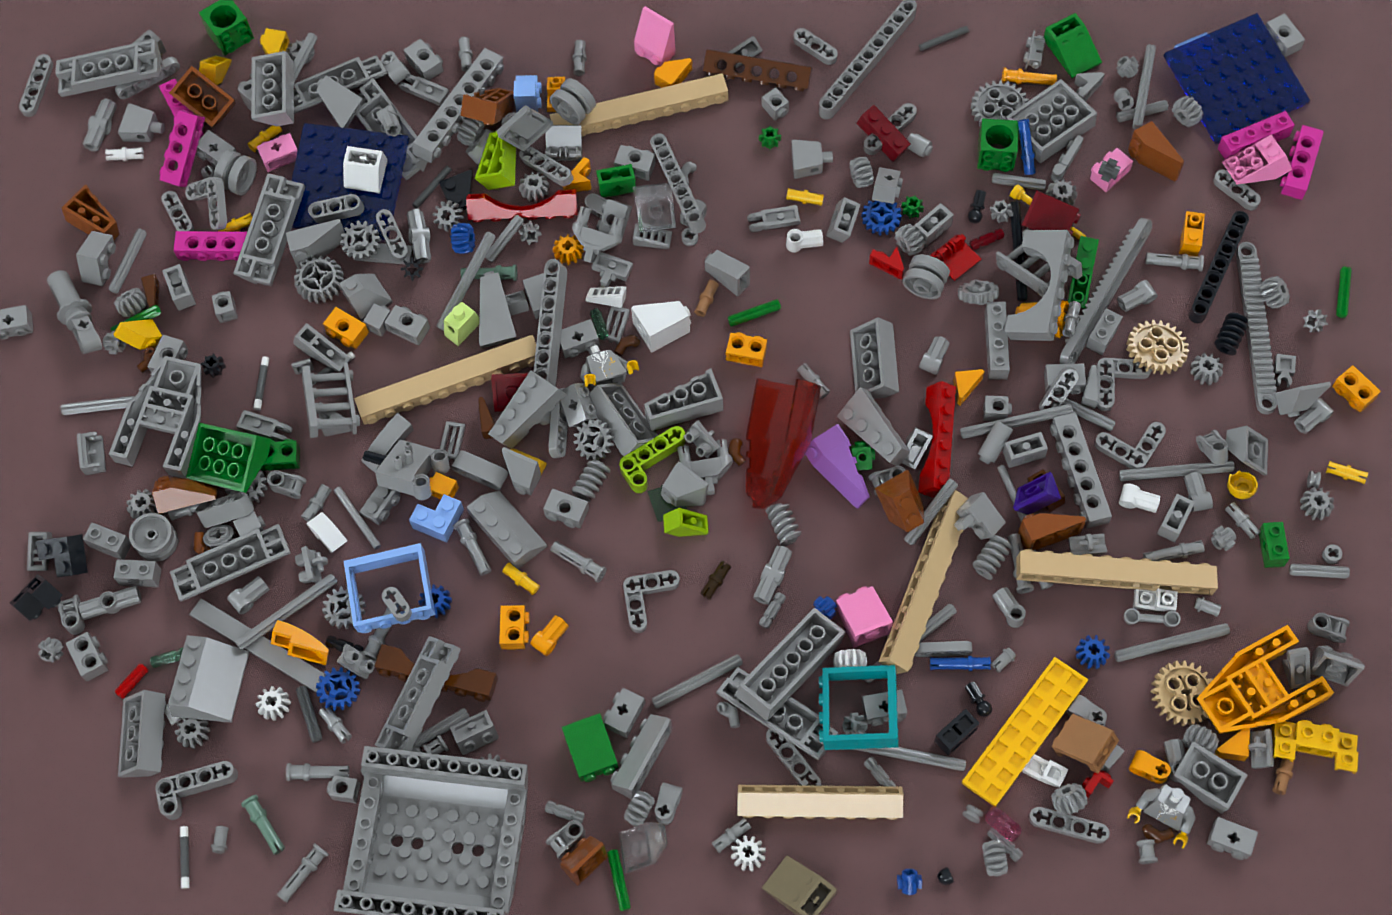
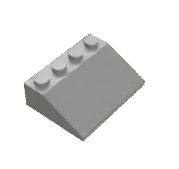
M1060 79L1006 116V120L1019 121L1021 119H1029L1032 149L1035 153L1034 158L1041 164L1067 146L1071 139L1075 140L1077 135L1081 136L1093 128L1096 124L1097 112Z
M187 635L168 702L171 716L232 723L249 651L241 650L207 637Z

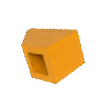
M1186 211L1180 238L1179 254L1186 253L1191 256H1198L1203 241L1205 213Z

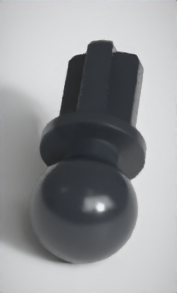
M976 190L973 204H970L973 209L968 213V220L974 224L982 220L980 210L985 209L983 205L986 192L983 190Z
M975 682L968 683L965 689L972 699L971 703L977 704L976 712L982 717L989 716L992 712V706L988 701L983 700L986 695H982Z

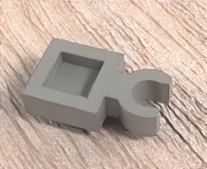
M1276 354L1274 373L1280 374L1276 380V386H1280L1281 380H1285L1287 388L1290 387L1292 384L1291 376L1295 374L1296 356Z

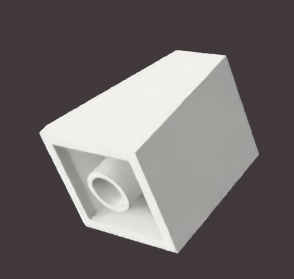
M680 301L631 307L633 325L651 353L690 333L691 320L689 316H691V313L687 306L683 307Z

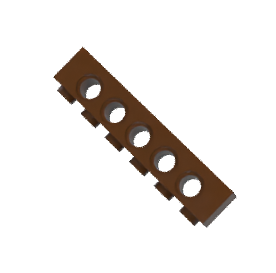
M707 49L703 71H706L709 76L723 73L726 79L735 80V77H741L744 82L752 83V80H758L761 85L769 86L770 83H776V87L787 89V86H793L794 90L804 92L805 89H809L813 67ZM720 60H725L727 62V68L725 70H721L719 68L718 64ZM738 63H742L745 67L742 73L736 71ZM755 66L761 67L762 73L760 76L754 75L753 68ZM772 69L779 71L777 79L771 77L770 72ZM790 72L796 73L797 79L795 82L788 80Z

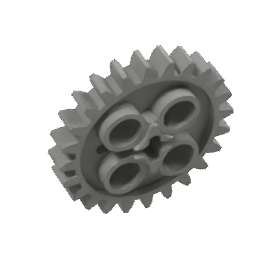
M993 80L991 86L985 83V88L980 86L979 91H975V95L972 97L971 109L972 115L975 116L974 121H979L980 127L982 118L1006 120L1004 116H1008L1029 101V99L1025 98L1026 93H1021L1022 88L1015 89V83L1009 86V81L1003 84L1002 80L999 81V84H996Z

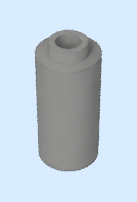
M996 420L978 452L980 455L979 459L987 464H990V462L995 463L1013 429Z

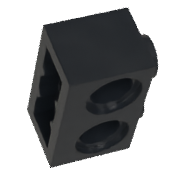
M964 709L936 735L934 742L949 756L977 731L980 723L967 709Z

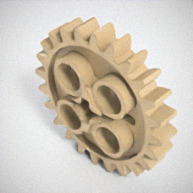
M1146 320L1144 325L1139 323L1137 328L1133 327L1132 332L1128 336L1126 343L1128 347L1126 350L1130 352L1129 357H1135L1133 363H1140L1139 368L1145 366L1146 372L1152 369L1153 374L1159 371L1163 375L1165 370L1170 374L1172 370L1176 372L1178 367H1182L1188 357L1189 350L1187 347L1189 344L1185 343L1186 337H1180L1182 331H1175L1176 326L1170 328V323L1163 325L1162 320H1160L1159 324H1156L1155 320H1152L1151 324H1149Z
M1185 660L1181 664L1175 661L1173 665L1168 663L1165 666L1166 668H1161L1159 670L1160 673L1154 676L1157 680L1151 683L1156 688L1150 691L1156 694L1151 699L1158 702L1155 709H1162L1159 715L1161 716L1166 713V721L1173 718V724L1176 725L1180 721L1182 727L1187 725V722L1190 726L1194 725L1195 722L1199 724L1202 722V719L1208 718L1200 703L1198 706L1193 702V698L1197 699L1213 680L1212 678L1206 679L1208 672L1201 673V666L1195 669L1193 662L1187 666ZM1187 678L1193 681V686L1188 683ZM1169 681L1174 684L1175 689L1169 686ZM1174 701L1179 703L1180 709L1175 707Z

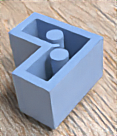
M537 75L516 76V81H514L516 112L525 105L537 112L538 108H542L540 97L542 84L538 82Z
M443 494L436 510L417 504L409 522L413 529L447 543L454 530L453 525L458 522L464 508L461 501Z

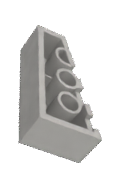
M708 369L705 371V374L699 377L695 376L683 386L675 387L670 393H664L645 403V417L650 431L723 411V398L712 369Z
M530 370L488 434L512 449L529 433V429L542 420L541 418L548 411H552L556 407L555 404L564 399L567 394Z
M860 387L837 417L889 463L899 466L910 451L894 430L890 421L881 411L882 409L874 401L871 393Z

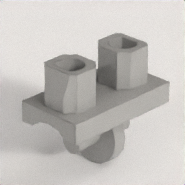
M699 420L685 432L684 439L688 443L693 442L697 446L696 453L699 457L705 456L708 459L720 447L712 437L715 432L713 430L708 432Z
M1104 533L1068 538L1070 552L1073 555L1107 554Z
M307 546L302 547V553L295 556L296 564L300 567L305 566V571L298 574L299 580L304 584L318 583L322 580L321 572L324 571L323 566L328 564L327 557H321V553L316 552V550H310Z
M349 644L344 645L343 652L336 661L344 666L345 669L352 671L363 679H367L369 674L373 672L376 663Z
M1270 729L1250 732L1248 749L1251 750V766L1253 769L1274 767L1273 738Z

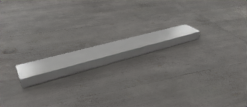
M203 599L199 600L189 614L234 643L238 638L251 630V628ZM261 636L244 648L315 693L318 690L316 689V683H320L319 676L325 677L323 672L300 658L287 655V650L271 644V641L264 636Z

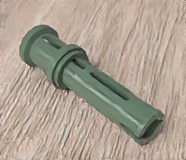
M497 265L495 268H479L474 279H480V277L484 276V273L494 271V273H499L501 281L502 279L517 281V265L508 267ZM461 268V278L467 268Z
M257 795L247 798L241 803L242 808H246L250 815V821L256 823L273 854H279L280 852L276 845L281 851L285 849V846L267 819L266 809L261 807Z

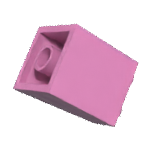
M864 586L857 589L853 594L845 593L838 597L836 609L853 648L890 634L893 621L873 586L868 588Z

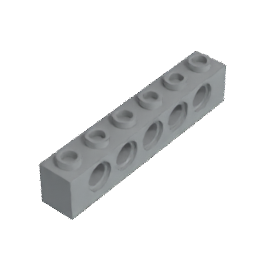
M1076 412L1054 417L1050 425V432L1056 438L1057 452L1062 455V467L1064 470H1067L1069 487H1073L1075 493L1073 494L1074 502L1080 508L1079 515L1086 518V528L1108 524L1112 515ZM1063 434H1069L1072 438H1066ZM1069 451H1075L1078 455H1071ZM1075 468L1082 469L1083 473L1077 472ZM1081 486H1088L1090 490H1084ZM1087 503H1093L1096 507L1091 508Z

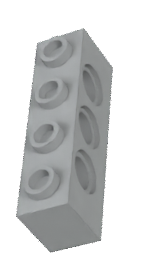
M987 302L984 313L988 380H1007L1010 367L1008 336L1004 332L1007 321L1006 302Z

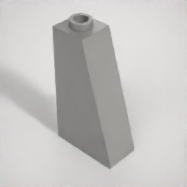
M494 271L486 272L483 274V277H480L479 344L481 349L517 340L498 272L494 273Z

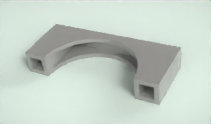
M1025 230L1021 247L1027 256L1039 257L1049 263L1051 270L1050 284L1045 295L1032 308L1022 313L1007 316L1004 332L1010 340L1054 341V336L1058 331L1057 320L1061 315L1060 305L1061 300L1064 298V284L1068 279L1067 268L1071 263L1070 253L1071 248L1074 247V238L1068 230Z

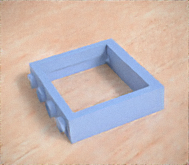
M421 543L344 561L352 621L358 633H369L372 629L377 628L386 629L398 623L408 624L411 620H425L435 615L425 550ZM419 559L426 606L411 609V617L404 622L396 620L393 614L362 620L355 574Z

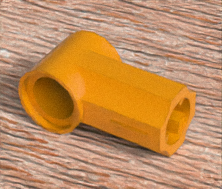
M555 615L542 631L540 630L534 635L530 645L543 655L548 656L554 650L558 639L568 629L569 625L561 617Z

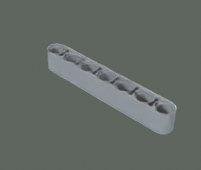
M661 133L652 136L650 143L690 230L693 233H701L706 228V223L666 137Z

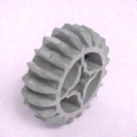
M320 255L319 259L313 256L311 261L306 259V264L300 263L301 269H296L297 275H294V285L297 288L298 294L304 300L308 299L310 303L315 300L318 304L320 300L326 303L327 298L333 300V295L338 296V290H341L339 283L344 281V273L341 271V266L335 260H331L328 256L324 259Z

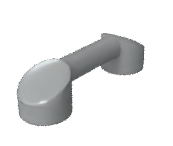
M1130 608L1123 615L1125 622L1129 625H1134L1140 621L1164 623L1167 627H1175L1181 621V617L1176 611H1169L1164 615L1140 614L1137 609Z

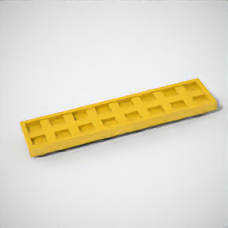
M1054 657L965 776L962 784L996 808L1089 679Z

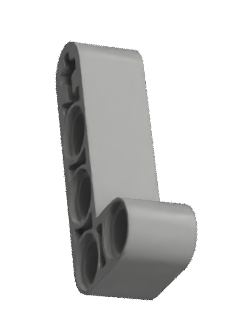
M222 761L159 780L155 790L160 812L170 820L178 819L183 809L182 797L233 783L238 777L237 769L230 762ZM211 774L210 780L203 782L204 776ZM191 780V784L183 788L184 782ZM171 785L170 791L163 794L164 788ZM171 805H175L174 810L170 813H167L168 807Z

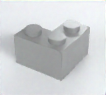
M91 231L77 252L76 257L82 282L103 286L105 281L110 278L111 270L108 266V259L116 250L113 235Z

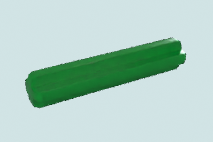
M1343 266L1340 270L1336 312L1339 318H1346L1348 315L1352 269Z
M776 299L728 316V323L730 326H735L781 309V304Z
M154 305L122 322L153 319L161 314L160 307ZM119 323L111 327V332L117 329Z
M617 849L607 852L619 909L620 911H626L631 906Z

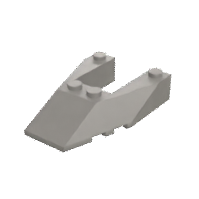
M165 356L150 374L149 380L138 389L139 392L134 399L128 402L109 455L115 463L133 467L147 428L175 434L163 468L168 475L187 479L186 475L195 437L201 421V364Z

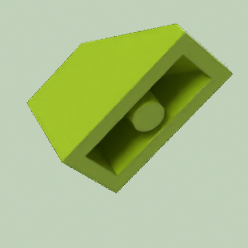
M677 508L663 515L664 533L678 537L709 534L707 515L682 508Z

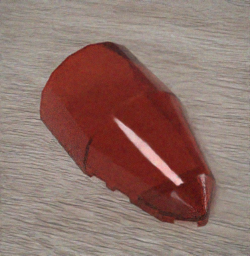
M759 378L756 379L746 433V440L749 441V451H746V457L749 458V468H746V493L753 501L752 508H766L779 500L788 487L811 444L821 390L820 385L801 379H796L795 386Z

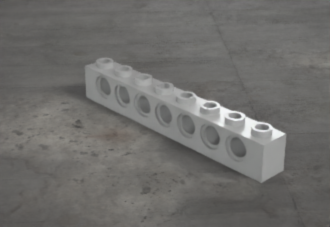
M486 48L483 49L415 139L412 154L430 163L435 158H439L442 148L450 143L451 136L458 132L460 124L466 118L460 116L463 95L474 96L475 92H479L480 95L484 94L485 90L493 85L495 77L498 74L500 75L504 69L502 56Z

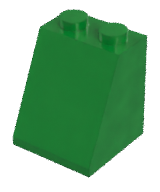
M600 713L562 727L580 782L593 781L596 779V776L612 774L616 771L615 769L619 768Z

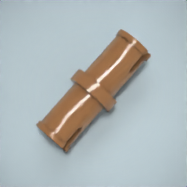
M709 280L704 292L700 294V301L694 311L698 316H706L710 304L713 303L714 294L719 287L716 281Z
M1282 758L1280 767L1276 770L1277 777L1272 789L1274 793L1279 795L1280 792L1281 795L1286 794L1289 779H1292L1293 776L1292 769L1295 760L1291 762L1289 759Z

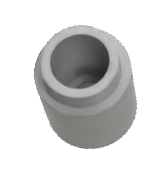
M911 133L907 138L911 143L908 150L922 158L925 155H930L933 149L930 140L917 133Z

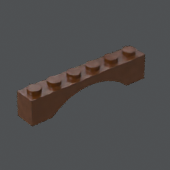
M382 644L375 668L381 676L389 678L391 675L398 677L397 679L406 682L415 664L406 657L400 648ZM476 668L466 673L449 675L441 691H454V694L461 697H466V695L473 696L475 700L485 702V700L491 701L498 677L496 673Z

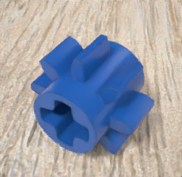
M819 596L813 602L814 608L830 620L836 615L835 608L837 605L830 597L826 596L823 599Z
M904 869L902 875H897L898 889H902V893L906 895L916 894L917 888L922 889L921 874H918L914 869Z

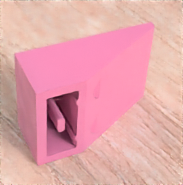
M1272 135L1222 161V164L1237 185L1277 179L1292 171L1286 154Z

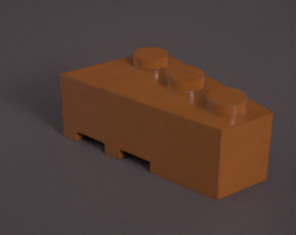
M495 88L485 90V93L482 95L479 92H475L474 96L465 94L462 99L460 116L483 121L485 125H494L502 120L505 115L513 112L514 91Z
M86 184L61 207L65 221L88 235L91 231L113 235V240L120 235L115 219L100 204L98 198L91 193Z

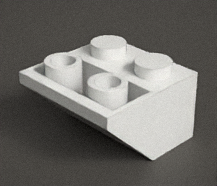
M347 146L343 162L344 187L380 193L388 160L383 151Z

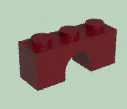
M875 105L864 112L856 123L867 136L874 134L882 142L881 150L892 162L898 159L911 145Z

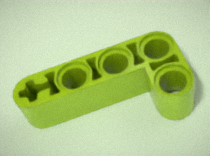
M671 427L620 460V472L635 493H643L648 488L645 470L676 452L678 447L685 445V431L682 427ZM659 445L665 446V448L662 450H659L656 447ZM643 455L649 456V458L645 460L641 459L640 457ZM626 465L633 466L631 469H625L624 467ZM636 480L644 481L642 484L634 483Z

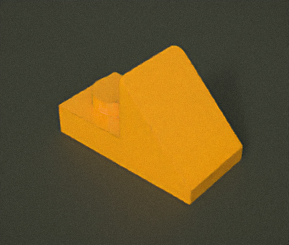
M583 157L571 171L573 175L572 183L563 186V190L577 189V192L591 190V182L586 178L591 172L589 159Z

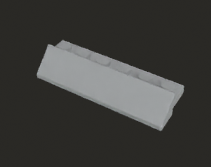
M153 39L57 60L55 75L59 78L58 94L61 97L160 76V67L164 65L157 41Z
M377 55L363 61L359 57L294 83V114L323 102L316 91V84L325 75L351 91L365 85L372 78L377 80L388 73Z
M372 78L359 88L361 93L358 96L363 98L364 103L356 115L390 161L396 166L402 176L408 180L419 170L424 172L428 161L412 154L413 142L418 136L398 110L397 112L400 116L398 120L402 128L400 134L396 137L386 134L376 112L393 103L374 78Z
M267 174L233 272L234 275L256 285L259 283L272 286L287 243L286 232H290L306 187L304 184L286 180L282 176Z
M277 524L261 532L258 528L186 560V565L170 571L179 601L182 602L291 554L282 529Z
M428 637L375 746L404 751L413 750V745L421 734L422 727L430 716L432 707L440 696L441 689L449 678L450 671L459 657L460 648L437 638Z
M737 667L717 690L716 693L815 759L819 760L825 755L827 750L824 749V743L819 740V730H823V724L819 723V715L792 697L766 721L736 697L739 684L749 675L744 670ZM830 727V735H838V732Z

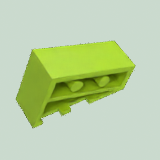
M497 132L489 133L475 179L488 190L515 186L516 147L499 138Z

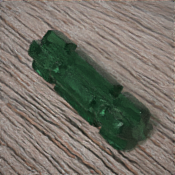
M594 308V310L590 311V315L598 337L604 340L609 334L606 330L601 311L598 308Z
M180 648L179 651L173 650L162 653L160 656L150 657L151 666L156 668L160 667L161 664L166 665L179 661L183 648Z

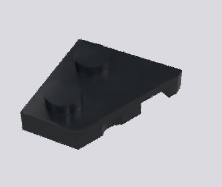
M471 169L439 182L446 200L452 201V205L454 203L459 204L457 209H467L466 197L468 194H471L473 173Z

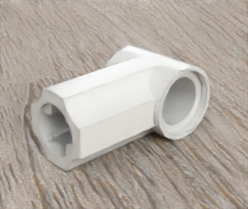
M791 229L787 234L786 248L790 252H798L801 248L823 246L821 229L810 231Z
M1128 483L1123 485L1119 499V505L1129 509L1137 507L1156 513L1160 502L1159 495L1142 491L1137 485Z

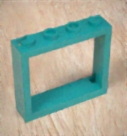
M896 666L822 668V676H819V688H823V694H819V705L823 706V712H819V723L823 724V730H819V740L824 743V749L899 747ZM888 678L889 733L830 735L829 681Z

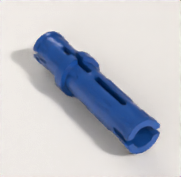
M1021 119L1017 121L1022 150L1020 156L1023 160L1024 175H1032L1036 171L1029 119Z
M972 655L962 658L930 657V670H991L990 657H972Z

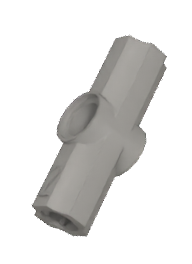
M106 98L101 100L95 116L92 115L89 119V130L83 142L84 148L93 152L99 150L105 134L108 135L111 131V120L117 108L115 102Z
M777 545L769 563L763 569L761 581L754 593V599L761 604H770L777 586L779 587L783 580L785 568L792 555V551L787 547Z
M133 586L117 592H104L100 597L79 603L78 608L82 619L86 620L106 613L115 614L122 608L141 603L142 598L138 587ZM110 600H114L111 605L107 606Z

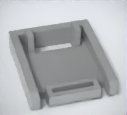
M525 105L497 130L499 138L525 151L553 126V121ZM511 130L521 137L519 139L513 137Z

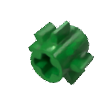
M771 126L766 129L762 128V134L759 135L762 147L765 146L769 150L775 146L778 147V141H781L778 128L774 129Z
M916 195L914 197L907 196L906 202L901 204V208H903L902 214H906L909 219L913 217L919 218V212L924 211V206H922L923 200H919Z

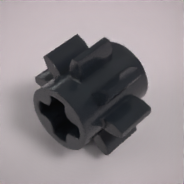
M411 257V262L403 261L406 267H402L400 270H405L404 278L409 275L413 281L415 275L421 277L418 272L419 270H424V268L418 266L420 260L415 263L413 262V257ZM410 264H414V267L418 269L414 271V274H410V271L407 270Z
M214 353L208 357L205 356L204 363H201L205 375L210 373L213 378L219 374L222 375V370L226 368L222 356L217 358Z

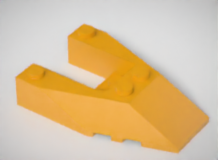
M1288 625L1238 651L1197 697L1198 702L1219 734L1282 723L1318 706L1334 694V691L1323 676L1288 694L1268 665V662L1283 655L1287 650H1292L1298 644L1299 640Z

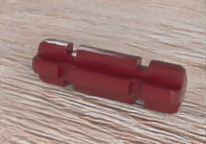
M999 228L994 230V232L991 231L979 236V239L970 240L969 245L972 250H977L980 246L984 247L995 242V240L1003 239L1005 234Z

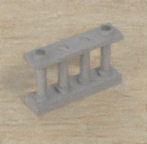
M1022 244L1007 256L999 251L996 252V264L999 269L1006 271L1036 291L1041 297L1045 295L1050 281L1046 283L1040 278L1050 270L1048 262L1032 274L1026 269L1039 260V257L1030 256L1021 265L1013 261L1024 252L1021 247ZM1071 256V263L1068 265L1067 274L1078 280L1082 276V263Z
M344 363V372L316 375L310 372V365L302 366V381L310 438L318 437V429H321V427L351 425L352 433L357 434V426H360V417L355 414L351 388L353 372L349 370L348 363ZM345 380V387L316 389L312 386L315 382ZM347 395L348 402L318 404L314 401L317 397ZM349 410L350 417L323 420L317 418L316 415L319 412Z

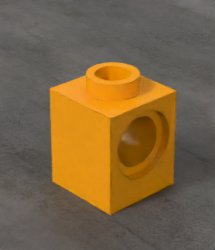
M438 472L429 479L431 496L440 500L443 494L454 498L459 489L456 480Z

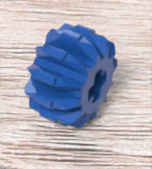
M458 223L453 225L450 235L452 249L455 253L460 254L472 252L473 248H475L476 240L471 224Z
M433 584L431 589L433 600L436 599L438 601L434 604V616L438 619L439 613L445 616V609H451L449 603L452 602V598L449 597L450 592L448 590L444 591L442 585L437 589L436 585ZM420 593L422 599L418 601L419 606H426L425 594Z
M1088 635L1086 640L1081 639L1079 641L1080 645L1076 646L1075 650L1079 652L1076 654V658L1082 659L1081 665L1087 663L1088 669H1091L1092 665L1099 669L1100 664H1106V659L1110 657V654L1107 652L1110 647L1104 645L1105 639L1098 641V636L1095 635L1092 640L1090 635Z

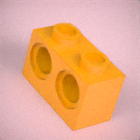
M740 332L730 333L726 349V361L763 367L767 350V339L761 336H747ZM735 345L742 346L741 348H734ZM758 348L760 351L754 352L752 349Z
M1354 365L1340 375L1332 385L1336 393L1343 396L1349 402V405L1359 412L1370 405L1381 392Z
M524 605L501 606L499 644L502 650L525 649V643H529V631H526V624L530 622L529 612H526ZM514 615L520 616L517 621L510 620ZM513 634L520 635L517 640L510 639V636Z

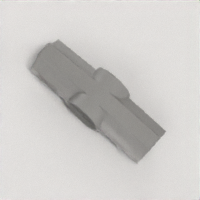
M412 209L407 212L409 243L412 244L414 262L420 260L419 264H425L431 260L429 248L430 229L426 227L423 212L419 209Z

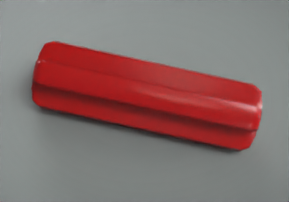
M140 663L117 687L115 694L123 699L145 676L148 668Z

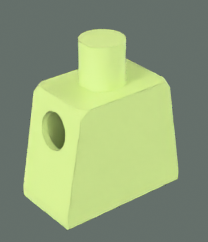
M460 302L444 319L445 337L459 346L479 325V316L466 304Z

